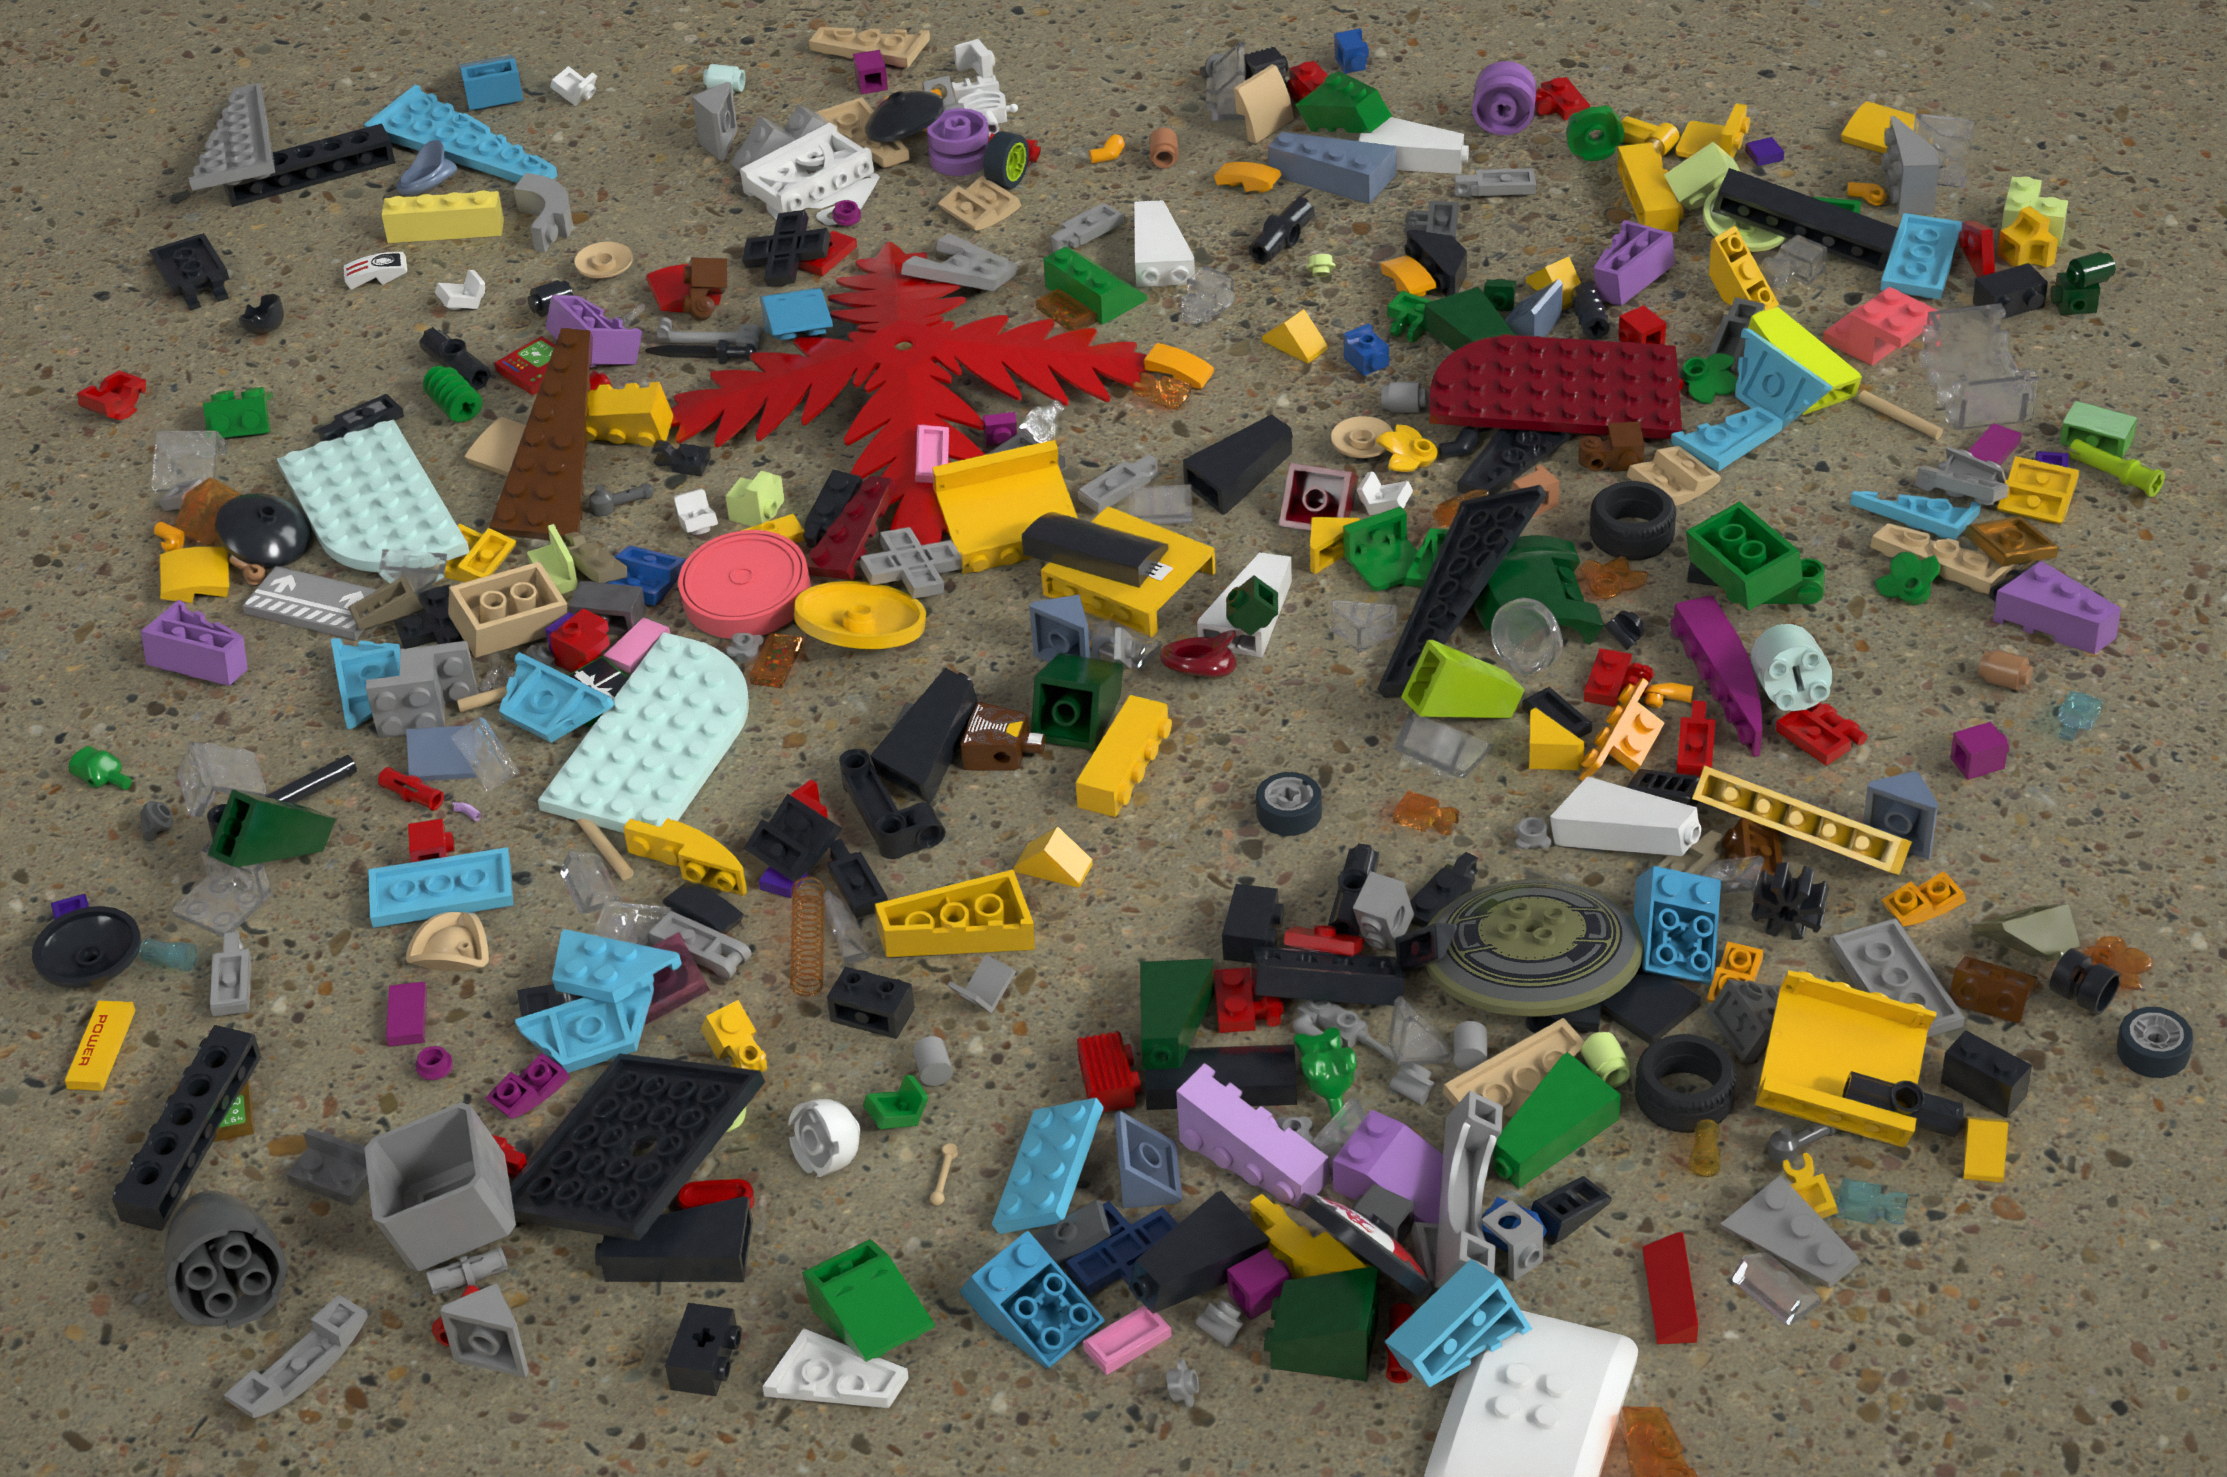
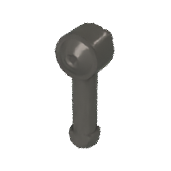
M643 483L640 487L612 494L610 491L605 490L603 485H597L595 491L589 496L591 512L596 516H607L614 511V506L643 498L650 499L654 494V488L649 483Z
M1816 1123L1793 1134L1790 1128L1782 1127L1770 1137L1768 1156L1778 1164H1783V1161L1787 1159L1792 1163L1797 1157L1799 1148L1826 1135L1832 1136L1838 1129Z

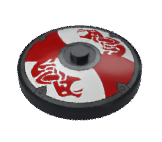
M1303 1192L1295 1203V1206L1422 1300H1425L1434 1288L1412 1256L1388 1234L1392 1227L1374 1213L1367 1219L1340 1203Z

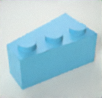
M1470 1259L1385 1340V1343L1405 1370L1428 1387H1431L1471 1364L1470 1358L1486 1349L1493 1352L1502 1347V1340L1516 1332L1523 1335L1532 1330V1327L1502 1280L1473 1259Z

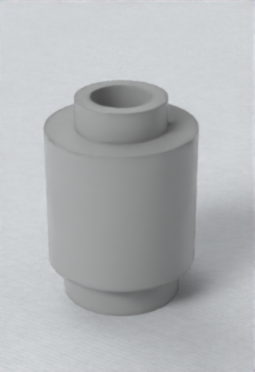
M1390 382L1389 385H1383L1381 391L1382 410H1390V413H1420L1421 407L1427 406V389L1421 388L1420 382Z

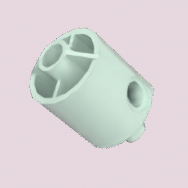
M1793 624L1775 625L1765 630L1755 640L1751 650L1752 668L1768 697L1778 708L1784 711L1806 710L1829 697L1832 683L1831 666L1813 636L1803 627Z

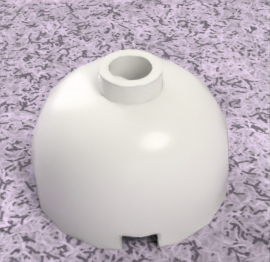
M817 1099L800 1103L793 1108L789 1118V1126L795 1124V1136L789 1138L790 1146L797 1162L805 1172L809 1174L814 1170L817 1173L816 1177H823L843 1169L854 1159L859 1146L860 1126L847 1107L831 1099Z

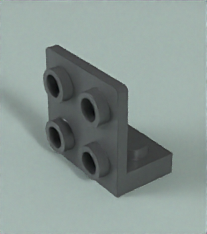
M1729 979L1706 1011L1709 1018L1742 1063L1753 1064L1768 1043L1780 985L1771 986L1749 980L1745 982Z

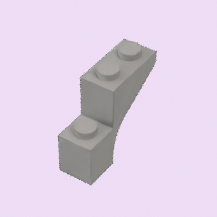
M801 105L797 106L784 128L759 117L743 145L737 151L731 165L740 172V168L830 122L822 115Z

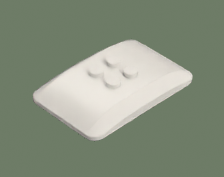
M1521 1310L1532 1330L1523 1335L1519 1332L1514 1333L1501 1341L1502 1347L1493 1352L1488 1349L1470 1358L1471 1364L1460 1370L1424 1477H1600L1637 1363L1638 1348L1635 1342L1624 1335Z

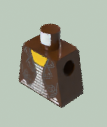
M977 702L961 743L963 770L1015 771L1020 768L1025 753L1043 754L1045 734L1029 733L1028 716L1023 712Z

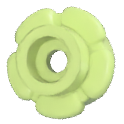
M1315 254L1309 257V264L1306 266V269L1312 272V275L1315 277H1326L1330 275V271L1336 265L1332 262L1331 255Z

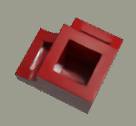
M583 608L552 632L549 636L555 657V665L573 673L601 657V652L610 645L609 637L606 634L609 630L607 620Z

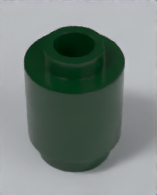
M2096 252L2072 259L2069 262L2066 274L2069 282L2076 288L2081 289L2108 281L2110 277L2114 276L2116 266L2113 257L2109 253Z

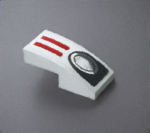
M403 252L374 254L344 265L345 283L351 290L375 277L384 285L407 273L406 256Z

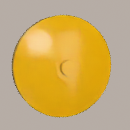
M839 581L816 585L801 592L795 600L794 620L805 633L830 644L857 649H885L902 646L919 638L925 630L926 610L916 598L913 599L911 595L901 590L881 584L871 585L868 582Z

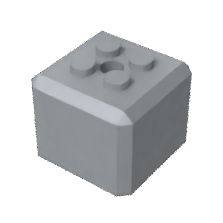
M462 1102L376 1136L364 1148L373 1221L410 1269L422 1271L510 1235L516 1226L505 1154L471 1105Z

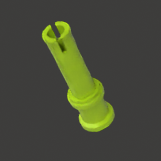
M2075 439L2069 447L2075 450V452L2068 451L2069 458L2076 459L2119 478L2123 486L2130 487L2132 485L2145 491V494L2149 497L2156 496L2162 488L2165 472L2161 469L2152 470L2141 465L2140 460L2122 459L2087 444L2080 439Z

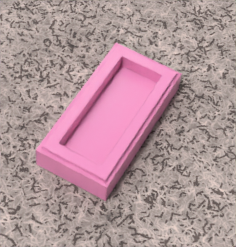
M917 426L916 482L933 483L932 467L948 463L949 427Z
M643 617L603 656L619 670L632 674L662 633L670 634V629L667 626Z
M1143 1305L1084 1340L1083 1349L1098 1367L1108 1375L1172 1337L1171 1327L1158 1313L1152 1314Z

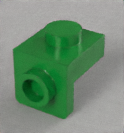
M905 1075L898 1091L867 1094L862 1106L879 1129L918 1126L928 1101V1094L913 1075Z

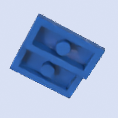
M630 545L614 556L627 566V577L606 583L642 587L645 604L655 606L665 597L678 580L680 570L686 559Z

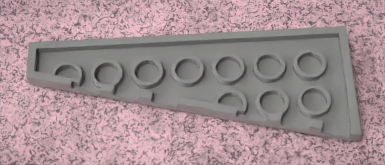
M261 83L233 89L228 99L229 106L223 109V118L218 119L216 123L218 128L212 131L205 145L206 152L199 157L200 165L194 167V177H189L192 191L220 184L236 185L248 178L264 179L270 176V174L275 173Z

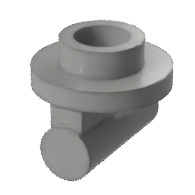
M1411 1062L1409 1068L1401 1065L1399 1072L1390 1082V1088L1412 1101L1424 1105L1435 1082L1429 1080L1432 1072Z
M1222 1299L1218 1305L1210 1302L1205 1312L1196 1321L1197 1326L1225 1347L1232 1345L1235 1341L1236 1333L1244 1323L1238 1318L1241 1312Z

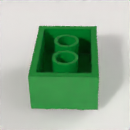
M1740 501L1686 531L1689 560L1747 611L1803 581L1800 551Z

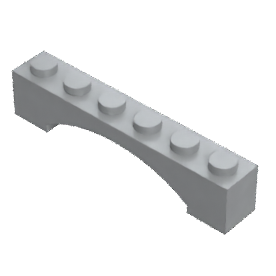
M1472 1091L1465 1095L1446 1117L1434 1282V1287L1438 1289L1470 1259H1473L1494 1274L1496 1246L1486 1242L1484 1238L1482 1200L1491 1155L1496 1140L1502 1131L1503 1106Z

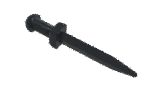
M719 340L717 346L661 345L646 348L645 352L676 358H718L719 364H726L729 358H745L749 362V355L757 353V349L749 343L747 346H729L728 341Z

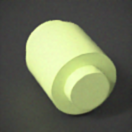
M1597 1032L1590 1035L1581 1048V1054L1590 1070L1612 1088L1625 1083L1630 1076V1063L1615 1036L1609 1032Z

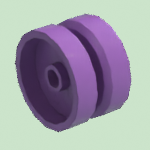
M1499 61L1484 68L1479 73L1474 88L1472 114L1477 124L1485 131L1495 135H1512L1525 129L1530 124L1535 110L1537 83L1533 74L1523 65L1510 61Z
M966 108L948 109L933 124L926 128L930 163L937 172L951 176H963L983 169L984 155L989 140V128L987 118L981 112Z

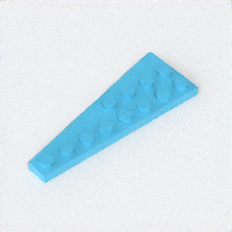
M416 84L364 124V128L382 123L391 142L420 151L429 141L439 140L444 145L445 159L507 179L511 182L518 183L525 173L541 175L551 179L557 177L554 165L537 155L526 154L522 146L518 144L511 145L502 134L496 136L490 132V127L466 113L462 114L454 111L453 105L448 102L442 104L437 101L436 95L433 93L427 95Z

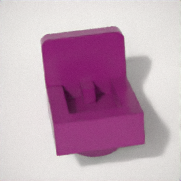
M1015 412L983 416L986 446L1003 444L1017 435Z

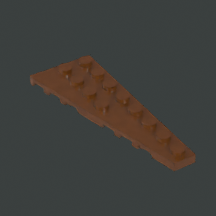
M561 328L489 526L490 529L505 536L550 541L547 526L552 524L555 525L563 542H566L565 534L572 532L580 533V520L583 517L581 510L582 496L584 495L583 470L586 467L588 433L586 430L587 416H589V407L587 405L588 392H590L589 370L590 366H592L593 336L590 330Z

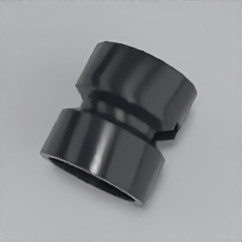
M2071 948L2057 963L2050 979L2049 988L2068 1000L2076 997L2079 1006L2099 1015L2104 1012L2116 995L2121 982V973L2103 963L2094 965L2092 957Z

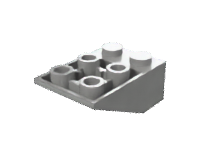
M1890 116V126L1884 130V143L1887 146V153H1882V170H1886V185L1891 187V204H1896L1898 215H1903L1904 213L1934 214L1939 173V161L1935 147L1898 118Z

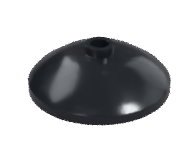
M911 90L895 92L883 101L870 115L865 125V133L868 139L874 142H891L916 134L933 124L943 114L945 110L943 98L929 91Z
M250 493L236 496L222 505L215 520L216 536L224 549L243 562L252 565L257 564L261 567H281L297 561L306 553L311 541V527L305 515L287 500L270 494Z
M105 906L81 908L60 916L41 931L33 945L32 960L38 974L53 985L65 988L93 987L112 980L130 966L139 953L141 933L136 921L122 910Z

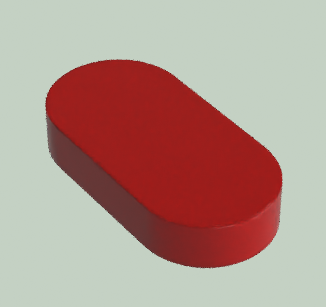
M743 1179L694 1181L684 1185L677 1194L679 1210L733 1198L748 1197L750 1208L752 1209L755 1197L749 1182Z

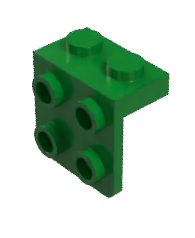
M264 387L248 388L246 391H242L241 395H235L234 390L219 391L216 394L210 395L211 399L203 403L208 439L271 432L267 401L273 398L272 391L265 392Z
M1401 506L1343 526L1344 557L1371 590L1381 591L1404 582L1405 576L1413 564L1418 551L1407 539V513Z

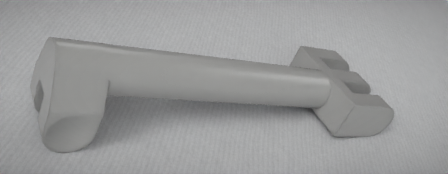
M664 317L660 319L657 338L659 343L718 344L719 340H726L729 344H736V346H747L749 343L757 349L762 328L755 324H741L739 332L673 331L671 320Z

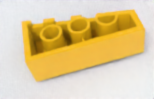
M650 382L649 387L639 388L637 383H626L624 389H613L609 384L599 385L596 390L588 392L587 441L602 440L615 444L632 443L640 444L644 447H652L657 440H667L673 414L660 382Z
M1014 870L875 904L877 931L886 957L1035 950L1034 922Z

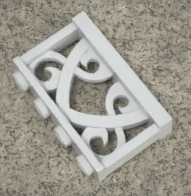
M831 123L740 168L743 192L750 197L755 195L780 213L803 210L874 172L871 150L867 147L862 148L837 132V127ZM824 164L821 171L809 177H795L797 172L809 166Z

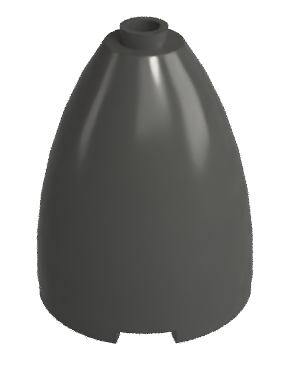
M212 1190L203 1191L188 1198L173 1217L164 1248L165 1280L170 1300L176 1311L185 1320L198 1327L200 1324L211 1326L227 1324L228 1329H232L259 1319L276 1304L280 1298L278 1293L282 1288L288 1270L282 1248L266 1221L247 1203L227 1193ZM227 1268L234 1269L239 1286L244 1292V1295L238 1299L236 1298Z

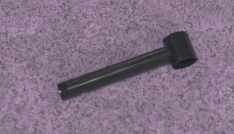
M349 755L335 758V761L327 764L325 767H321L264 797L295 804L331 786L333 783L347 777L351 778L357 772L356 764ZM226 804L214 806L207 813L212 841Z

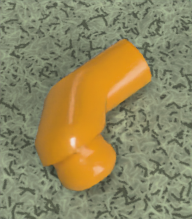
M1113 134L1107 139L1102 148L1089 150L1091 164L1117 159L1125 146L1123 137Z
M1848 182L1847 196L1861 197L1872 206H1880L1886 201L1887 195L1885 190L1878 184Z
M162 521L155 525L154 534L165 540V543L161 541V547L165 552L183 548L185 534L182 530Z
M1672 682L1650 685L1645 691V694H1647L1645 703L1653 708L1662 707L1663 699L1691 703L1694 686Z

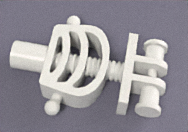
M995 75L987 78L976 76V82L973 83L970 82L969 78H965L964 82H951L955 103H963L964 108L981 112L987 118L989 137L991 133L996 134L999 132L998 123L1007 122L1006 112L1011 111L1014 113L1018 110L1016 104L1006 106L1005 95L1000 92L999 82L996 81Z

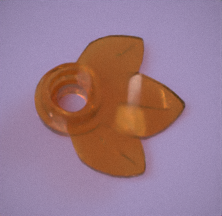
M1484 489L1472 490L1462 497H1451L1437 505V509L1432 513L1433 519L1438 521L1440 527H1450L1461 501L1489 495V492Z
M1623 556L1613 559L1604 565L1587 559L1582 566V575L1590 582V591L1602 599L1614 598L1620 595L1622 591L1636 590L1642 587L1648 578L1647 571H1630L1629 565Z
M2118 936L2101 937L2097 940L2095 946H2090L2084 951V954L2093 958L2094 965L2103 963L2120 972L2121 982L2119 987L2125 989L2141 990L2142 984L2137 975L2151 970L2154 966L2152 959L2145 952L2137 948H2127L2126 941Z

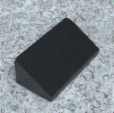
M1434 923L1396 937V957L1402 972L1406 973L1442 960L1456 932L1457 925Z

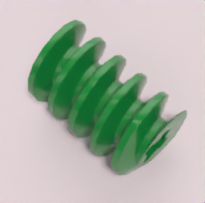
M434 366L427 371L423 378V390L450 420L454 422H467L478 415L483 405L482 397L456 369Z

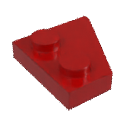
M1976 221L1962 222V231H1959L1958 237L1959 245L1963 249L1977 277L1995 273L1993 228Z

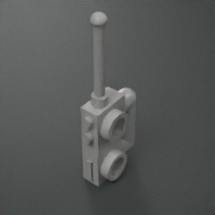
M1309 999L1298 1008V1018L1293 1023V1029L1297 1033L1316 1036L1324 1033L1315 1027L1318 1024L1325 1029L1335 1027L1340 1031L1341 1047L1352 1048L1358 1042L1366 1043L1398 1065H1404L1409 1068L1411 1061L1404 1060L1369 1037L1367 1023L1360 1020L1356 1013L1346 1011L1332 1001Z

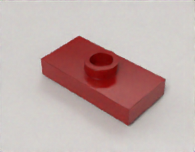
M833 230L830 233L831 238L827 257L799 261V268L823 277L857 248L856 238Z
M1315 925L1314 929L1295 926L1285 931L1284 944L1290 947L1354 956L1363 950L1364 937L1336 933V928L1328 925Z

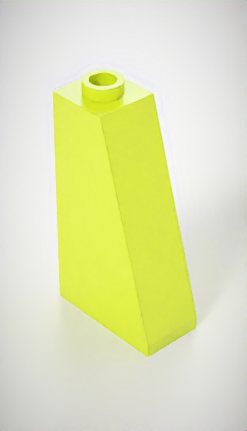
M1776 307L1767 311H1759L1751 316L1748 329L1759 334L1833 386L1830 392L1803 412L1802 415L1856 397L1862 379L1860 373L1783 310Z

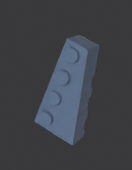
M1281 132L1268 145V166L1280 170L1281 179L1370 204L1396 176V146Z

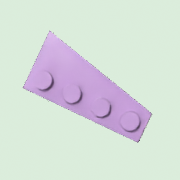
M1204 1063L1176 1091L1179 1141L1189 1150L1197 1151L1213 1160L1217 1166L1224 1169L1227 1168L1243 1177L1249 1184L1258 1186L1271 1193L1280 1202L1288 1203L1299 1209L1295 1206V1203L1303 1192L1317 1195L1329 1183L1328 1156L1290 1127L1285 1131L1281 1130L1269 1111L1262 1106L1257 1110L1252 1108L1239 1098L1242 1094L1241 1090L1232 1083H1229L1226 1087L1213 1078L1215 1071Z

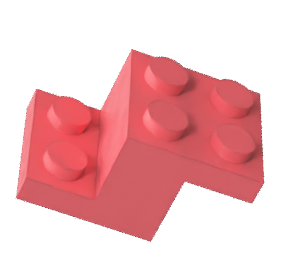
M1888 287L1866 304L1858 306L1823 332V342L1873 366L1897 347L1901 349L1935 324L1939 318V310L1905 295L1899 290Z

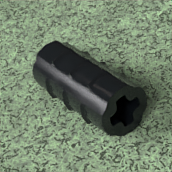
M1580 283L1571 291L1572 306L1576 311L1575 315L1578 317L1579 325H1581L1582 331L1588 339H1601L1610 330L1608 315H1606L1605 307L1602 305V298L1592 283Z

